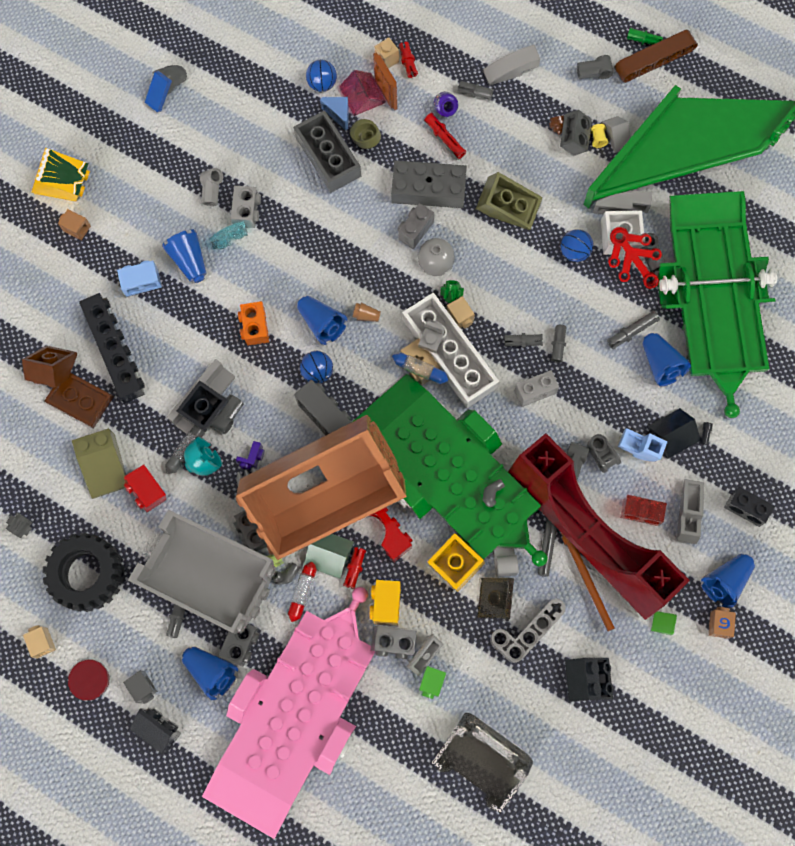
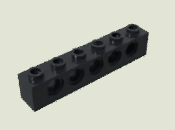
M97 293L79 301L120 400L125 404L145 395L143 390L145 384L142 378H138L136 374L139 371L134 361L131 362L129 358L132 355L127 345L124 346L123 344L124 335L121 329L117 330L115 324L118 321L114 313L111 314L109 311L111 305L107 297L103 298L100 293ZM104 313L102 317L97 318L98 314ZM106 329H110L107 334H103ZM117 344L114 350H110L112 345ZM124 360L123 365L117 366L119 361ZM131 376V380L124 383V379Z

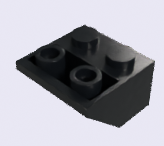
M609 658L565 660L569 702L613 699Z
M140 708L130 730L161 754H167L181 735V732L177 730L179 726L171 720L162 719L163 714L155 708Z

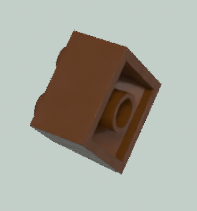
M45 346L22 359L25 380L35 384L48 385L52 388L60 386L61 383L68 380L77 358V352L52 346Z

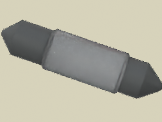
M194 425L185 435L165 464L167 474L176 473L181 465L185 463L184 452L187 445L197 437L202 438L205 431Z

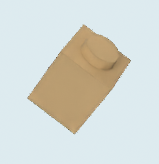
M390 38L374 46L375 53L380 54L388 69L399 62V49Z
M463 296L447 305L448 313L459 328H467L472 325L475 314Z
M34 626L28 629V633L23 635L32 658L38 659L56 650L49 630L46 627Z

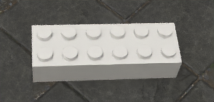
M434 292L402 312V320L416 340L418 338L421 339L426 321H437L445 327L437 353L431 351L429 353L440 366V370L446 372L448 384L466 408H469L498 388L499 380Z

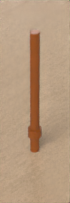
M562 534L563 543L568 546L607 632L614 630L615 627L579 551Z

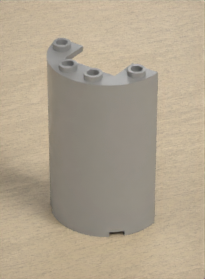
M168 509L159 525V528L163 531L161 538L145 566L137 563L128 581L234 634L242 633L251 619H255L260 612L259 606L263 600L267 599L270 593L268 587L276 571L273 559Z

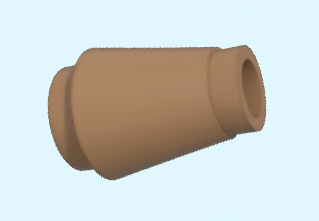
M362 302L361 304L356 303L352 317L361 321L378 322L381 311Z

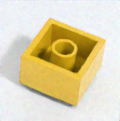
M455 533L427 562L457 592L485 564L484 560Z
M376 580V585H372L371 597L374 600V605H370L369 617L370 620H373L374 625L398 626L401 593L400 581Z

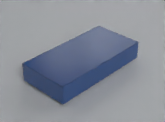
M154 72L144 103L156 112H161L172 81L161 72Z

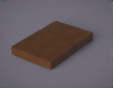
M70 373L68 380L61 383L60 386L52 388L44 402L94 429L114 396Z

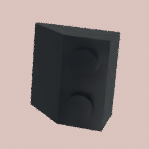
M199 380L176 412L191 424L206 432L229 400Z

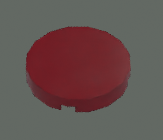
M83 660L71 669L68 676L70 692L76 698L84 701L95 700L106 692L109 686L110 675L101 662Z

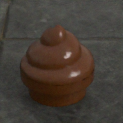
M564 115L550 118L551 123H549V127L558 135L562 134Z

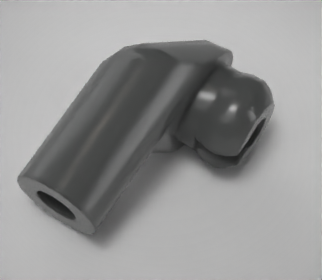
M501 479L485 487L482 499L487 507H493L496 504V492L505 487Z
M292 562L287 571H275L272 580L278 585L290 583L301 567Z

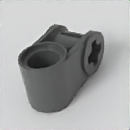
M596 434L589 440L587 447L590 448L589 452L603 473H606L607 469L615 464H621L619 455L604 435ZM593 441H599L602 448H595Z

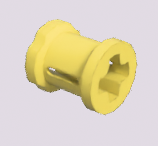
M596 124L591 127L590 133L593 135L592 146L595 148H602L609 143L605 136L606 126L604 124Z

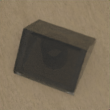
M481 578L477 618L506 622L510 620L514 578Z

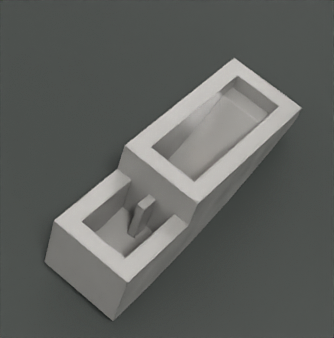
M533 44L493 62L483 69V73L490 86L520 77L522 72L539 67L540 57Z
M631 191L603 198L595 203L593 213L603 215L605 211H642L648 213L652 202V191Z
M684 479L677 541L697 544L701 537L704 482Z

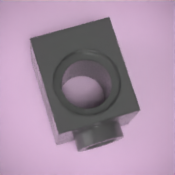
M140 670L123 682L136 703L143 702V704H146L154 698L153 694L158 692L145 671Z

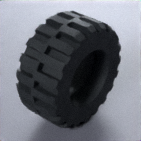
M81 533L80 536L73 534L69 536L70 539L68 540L63 538L59 541L60 545L58 547L55 545L52 547L51 551L53 553L51 556L47 555L45 559L48 563L47 567L43 566L42 573L46 574V577L43 578V583L48 586L46 588L47 593L53 596L55 602L75 611L89 612L93 611L94 608H103L105 602L110 603L113 600V594L118 595L120 591L118 586L124 582V578L121 575L125 573V567L121 565L123 562L121 555L118 554V550L109 542L94 534ZM83 555H93L100 563V574L93 586L84 591L73 589L68 580L71 565Z

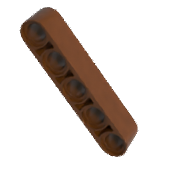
M684 30L616 63L614 69L621 80L626 83L689 54L697 48L698 43L689 30Z

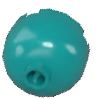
M197 437L187 445L184 452L185 467L190 473L208 476L222 466V461L216 450L212 453L209 448L211 444L201 437Z

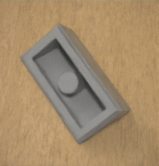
M431 634L407 667L417 676H420L443 646V643Z

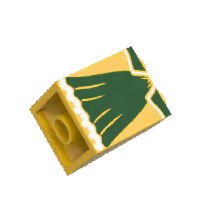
M45 148L31 193L76 202L78 196L82 197L85 187L82 186L83 180L87 181L90 171L87 170L89 163Z

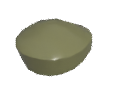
M368 119L356 121L350 129L352 140L360 148H372L381 139L379 128L373 121Z

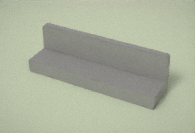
M215 359L169 413L167 418L172 424L188 435L194 425L184 419L176 410L199 380L222 395L233 382L235 376L226 370L221 362Z

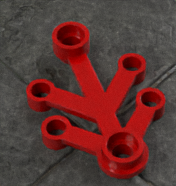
M624 227L614 228L610 233V240L614 245L612 255L608 258L609 266L612 268L619 266L620 260L618 257L622 246L625 250L622 270L618 273L620 281L627 282L630 279L629 271L633 261L643 276L645 287L649 289L655 288L659 283V279L655 273L648 271L639 256L659 260L662 256L660 249L653 248L649 250L631 247L629 242H640L642 245L647 246L651 243L652 238L648 233L641 235L629 234ZM622 233V237L617 239L616 235ZM649 237L647 242H643L642 239ZM655 251H658V252H659V255H658V256H656V257L652 256V254H653ZM612 259H617L615 264H611ZM626 273L627 277L621 278V275ZM648 277H653L651 282H647Z

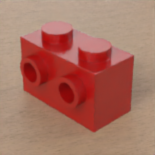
M144 464L124 476L125 484L123 486L129 494H134L136 497L134 501L140 510L144 509L147 513L166 501V494Z

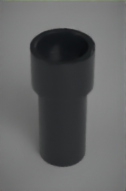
M703 422L701 444L708 445L713 427L712 423Z

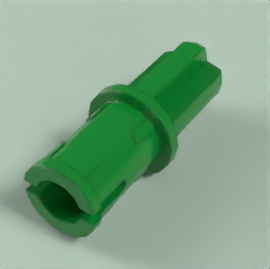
M630 28L627 39L641 42L642 45L644 43L654 45L662 41L663 37L649 34L647 30L640 31Z

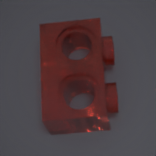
M627 495L623 499L620 518L660 526L664 522L667 503Z

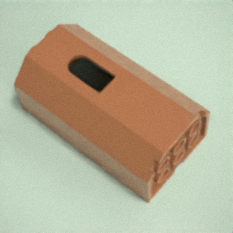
M368 415L240 479L236 501L240 507H244L249 522L257 524L258 528L256 531L258 536L265 540L269 553L271 555L274 554L277 560L407 497L405 479L402 473L399 472L397 460L374 421L370 423L371 419ZM317 465L327 479L302 493H293L288 488L290 479Z

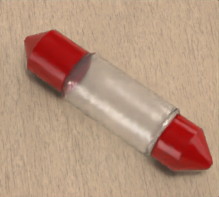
M313 562L304 565L302 573L299 575L288 611L291 622L301 618L304 607L307 604L317 572Z

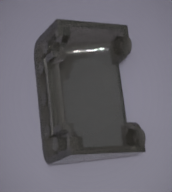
M466 712L431 763L440 772H450L454 769L485 792L487 806L501 814L527 778L533 760L526 752L482 720Z

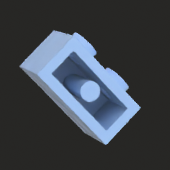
M143 261L138 265H127L117 270L121 290L126 297L162 288L158 268L154 261Z

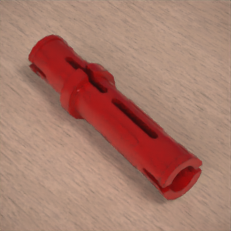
M433 113L425 117L424 121L433 130V134L446 144L457 159H461L467 151L449 133L446 125L441 123Z

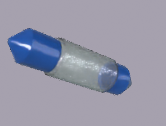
M404 353L392 355L395 364L404 370L438 384L448 382L446 372L435 368L429 363Z

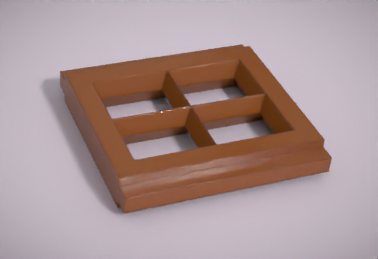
M376 52L373 54L375 82L389 106L395 111L398 109L397 82L380 54L378 55Z

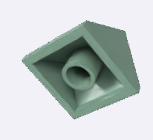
M330 534L308 545L304 565L313 562L317 571L341 579L354 542Z

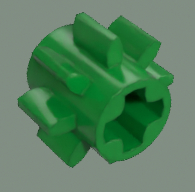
M455 280L446 281V284L441 286L440 295L449 303L459 299L464 293V288Z

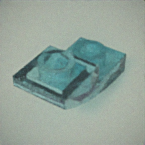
M245 222L230 225L215 233L210 238L213 249H225L227 246H231L230 239H241L244 236H248Z

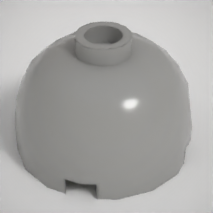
M432 238L425 241L418 253L420 267L426 274L432 276L444 275L445 272L452 269L455 261L454 250L451 244L440 238Z

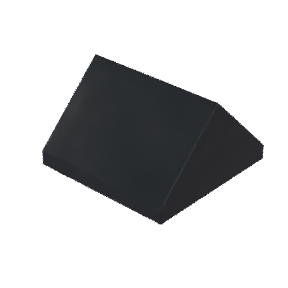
M681 408L647 426L652 435L667 441L663 452L667 459L701 441L695 419Z

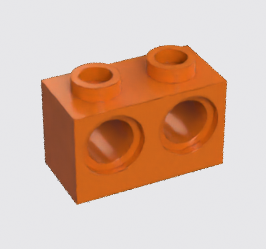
M263 302L240 304L241 311H238L239 322L243 324V329H240L241 339L246 341L247 346L268 343L269 335ZM250 313H256L252 318L247 317ZM252 330H258L256 335H250Z

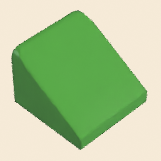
M657 611L653 616L651 631L670 636L673 635L677 615Z

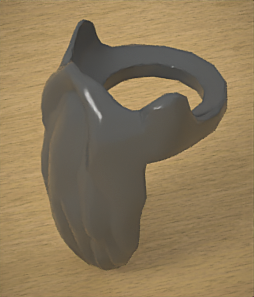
M170 65L154 71L161 72L172 81L167 94H170L175 86L185 82L187 78L186 70L179 65Z

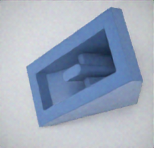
M322 97L320 99L321 109L325 110L346 131L349 124L348 97Z

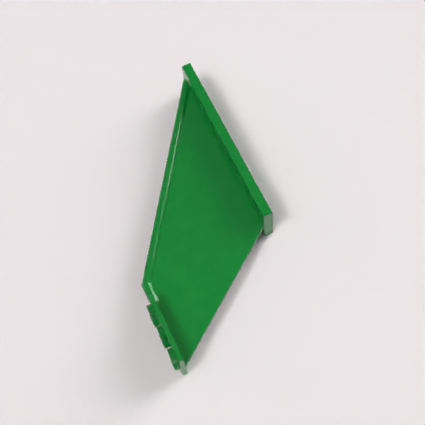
M675 85L588 188L583 205L589 209L596 200L760 155L770 145L774 147L780 136L787 131L791 122L795 121V101L678 97L681 88Z

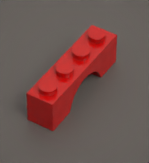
M385 507L369 516H373L383 523L386 533L381 546L391 560L395 562L412 549L411 542L413 540L407 532H401L399 529L401 525L394 517L390 518L386 513L388 509Z

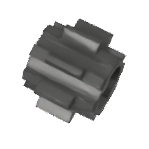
M16 513L15 516L11 515L6 522L8 524L6 529L19 538H22L23 535L27 536L32 529L30 527L32 522L19 513Z

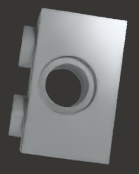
M552 370L517 383L514 391L521 407L557 394L559 385Z

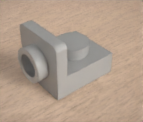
M426 321L418 347L437 353L445 327L437 321Z

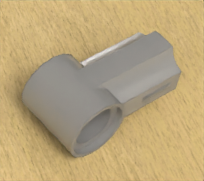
M212 168L200 174V182L203 185L201 198L203 205H218L219 184L223 181V173L218 168Z

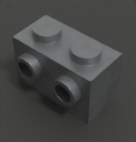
M420 203L416 208L413 207L408 214V219L405 222L402 221L398 227L399 241L414 250L434 223L435 212Z

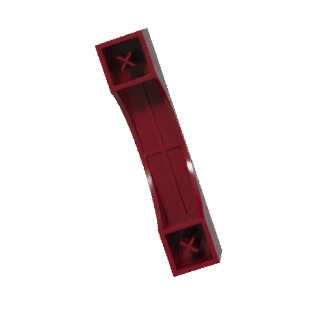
M547 433L522 452L508 470V473L523 488H526L527 492L541 505L539 510L644 620L663 608L690 581L661 550L647 549L628 541L611 529L596 514L578 485L574 471V461Z

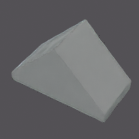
M616 116L601 122V124L606 126L605 134L615 153L619 152L631 138L628 121Z

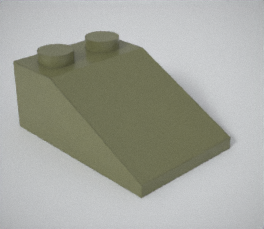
M497 172L487 178L476 209L489 217L531 230L543 197Z
M109 428L72 440L76 459L92 499L125 488L123 486L125 484L124 476H126L116 436Z

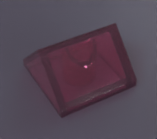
M354 70L339 86L343 96L348 97L349 108L353 116L386 103L372 73Z

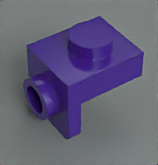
M253 441L248 459L237 456L236 461L240 464L239 467L250 470L253 467L257 469L259 460L262 461L265 453L262 444Z

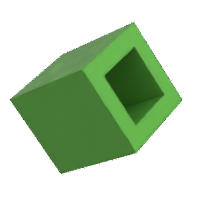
M427 666L419 691L423 692L422 696L433 699L434 696L439 697L446 672Z

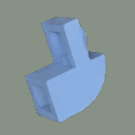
M626 428L618 447L632 453V456L635 458L655 462L662 458L667 441L652 434L643 436Z

